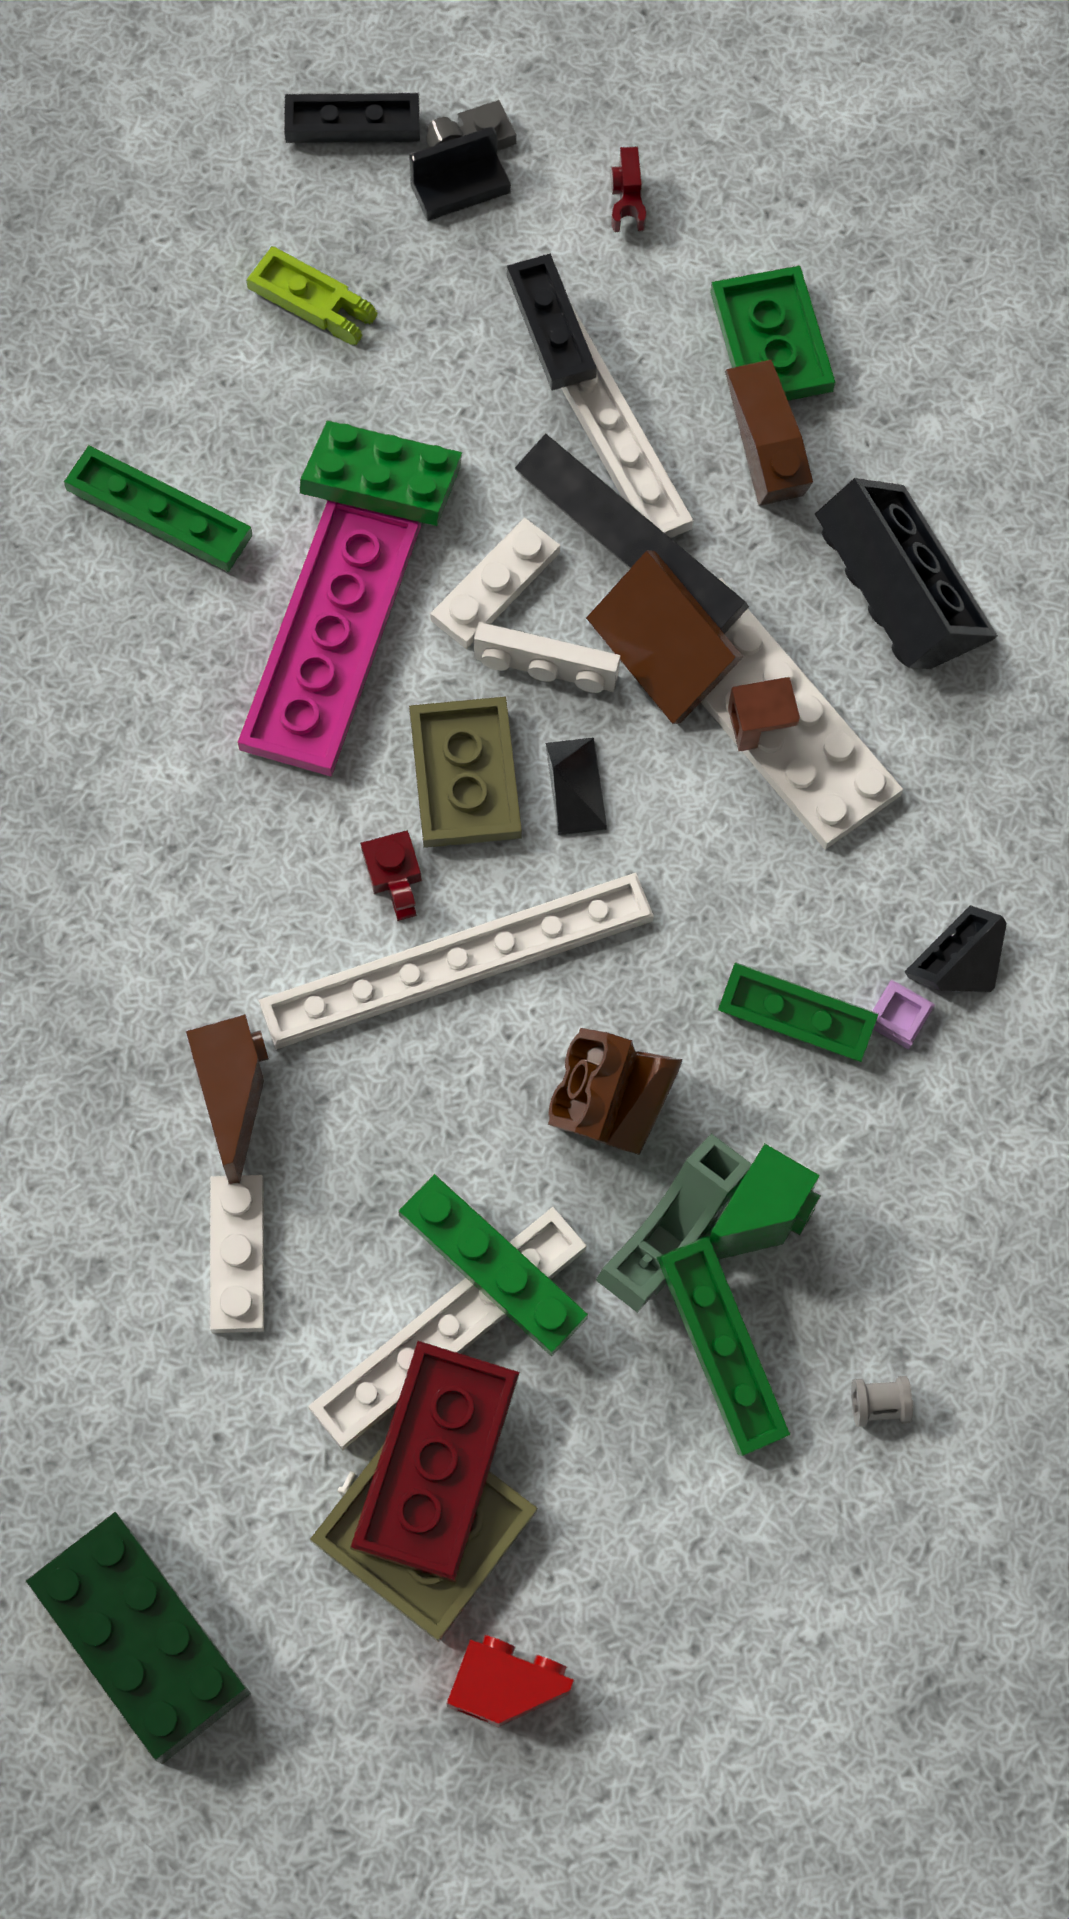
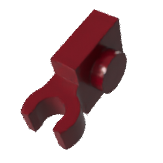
M620 147L619 166L611 167L612 195L620 194L621 199L612 208L611 226L614 232H620L621 219L625 216H631L636 219L638 231H644L646 208L641 198L642 182L638 147Z
M408 830L361 842V851L374 894L389 890L397 921L417 916L410 884L421 882L422 878Z

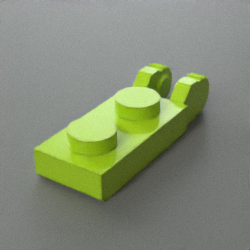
M271 246L246 279L249 290L323 330L327 328L333 336L350 345H357L363 334L355 323L337 314L339 310L343 307L349 315L369 325L378 316L375 306L371 302L364 300L361 296L349 291V286L274 246Z

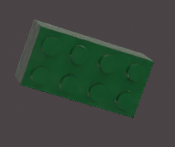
M116 1512L25 1580L156 1762L164 1764L251 1694L136 1536Z

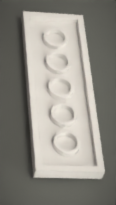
M720 578V580H721L725 585H727L726 582H725L722 578ZM747 609L725 633L727 638L742 654L743 658L701 703L737 745L728 711L731 688L790 677L800 715L798 725L761 732L758 748L742 752L826 850L899 798L903 788L750 610Z

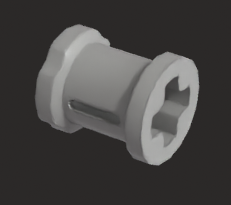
M899 1376L896 1382L865 1384L863 1379H853L851 1398L854 1421L857 1427L866 1426L868 1421L899 1419L901 1424L912 1421L913 1401L911 1386L907 1376Z

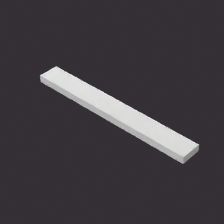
M633 873L259 999V1003L274 1047L277 1050L653 922L654 916L637 873Z

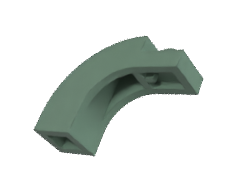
M711 1133L685 1161L656 1208L636 1233L602 1268L596 1281L638 1313L654 1294L657 1295L667 1284L656 1257L703 1238L731 1200L752 1163Z

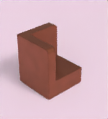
M790 677L731 688L728 711L739 752L758 748L761 732L798 725L800 715Z

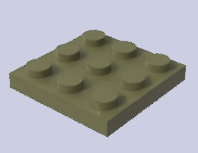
M382 1446L316 1530L310 1541L439 1642L536 1514L538 1508L489 1471L455 1582L351 1550L352 1540L383 1449Z

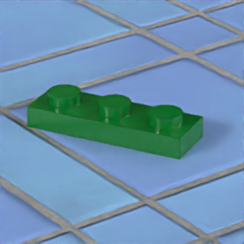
M737 962L734 963L718 1011L862 1062L879 1015L877 1012Z

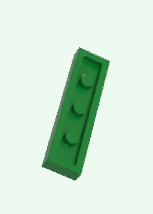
M90 445L85 449L64 480L66 491L228 573L253 536L251 526Z
M434 1174L398 1210L399 1216L551 1357L588 1319V1314L437 1175Z
M703 1237L656 1257L737 1454L744 1456L789 1436L790 1432L709 1237Z

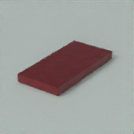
M417 1341L352 1540L351 1550L455 1582L520 1372Z

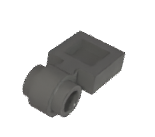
M496 100L458 113V124L455 121H451L448 117H440L433 120L426 130V142L429 147L488 127H493L497 134L498 151L516 144V132L500 100Z

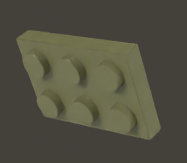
M506 696L409 705L423 848L521 839L522 829Z

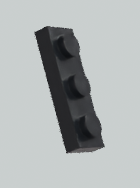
M419 93L285 94V143L420 142Z
M551 253L507 265V279L551 391L596 378V365Z

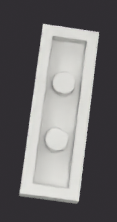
M524 517L430 613L431 622L467 649L474 642L478 623L482 622L491 625L560 554V544Z
M482 622L478 623L474 636V659L480 660L488 668L499 671L514 668L526 671L533 678L546 682H551L555 679L575 683L578 688L592 693H598L602 690L614 692L620 664V655Z
M242 1175L240 1183L232 1184L228 1183L226 1176H210L211 1333L264 1332L263 1175Z

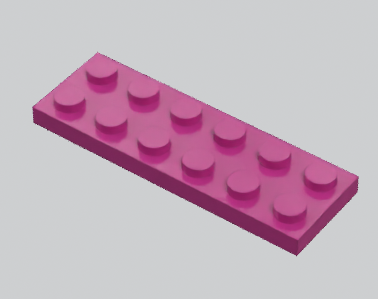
M327 500L237 742L239 751L332 777L421 528L420 522Z

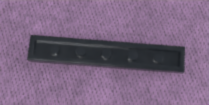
M546 433L514 468L519 475L629 569L646 550L656 551L724 634L749 608L746 601Z

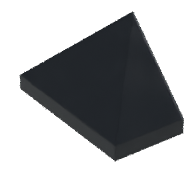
M594 737L546 743L558 835L607 830Z
M970 905L904 971L905 974L913 981L940 991L991 992L996 986L1007 923L1004 917Z

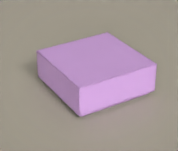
M891 980L873 1009L874 1012L879 1013L873 1030L909 1050L935 1004Z

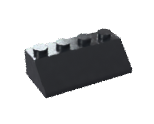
M854 478L815 513L823 528L822 536L832 549L838 552L846 565L845 574L855 587L861 590L869 603L868 611L870 616L878 625L884 628L893 643L891 645L893 654L907 668H935L994 640L998 636L904 485Z

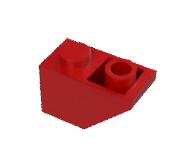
M485 1635L482 1643L470 1639L446 1704L450 1709L500 1727L569 1695L574 1679L564 1676L567 1667L559 1662L536 1655L533 1663L513 1656L515 1646Z

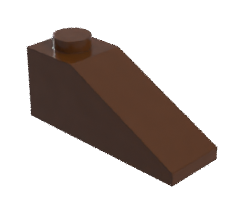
M772 360L726 369L725 374L758 505L761 506L804 496L813 484V479L802 435Z
M246 1015L186 1031L219 1154L229 1184L240 1183L264 1084L259 1062L269 1060L261 1030L251 1033Z

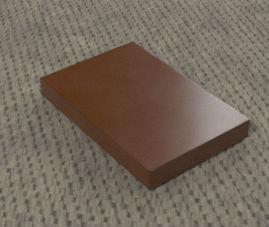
M646 550L586 617L612 651L620 655L621 662L672 724L683 722L743 658L742 654L656 551Z

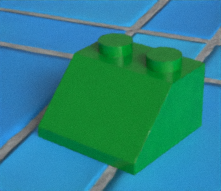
M764 1143L711 1232L709 1239L718 1260L782 1245L791 1231L800 1236L821 1195L813 1191L820 1175Z

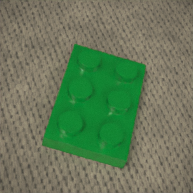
M800 265L711 282L710 293L732 368L772 360L788 401L834 392L836 382Z
M327 420L300 478V494L437 526L459 473L462 452Z

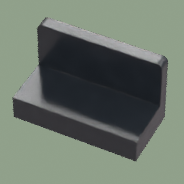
M488 127L414 152L409 156L411 188L427 221L511 193L510 180L497 156V134L493 127Z

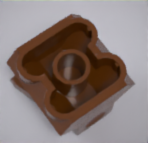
M580 1028L579 1033L573 1038L567 1050L565 1058L566 1072L563 1081L555 1089L550 1101L548 1125L640 1155L678 1075L683 1059L635 1051L632 1040L607 1032Z

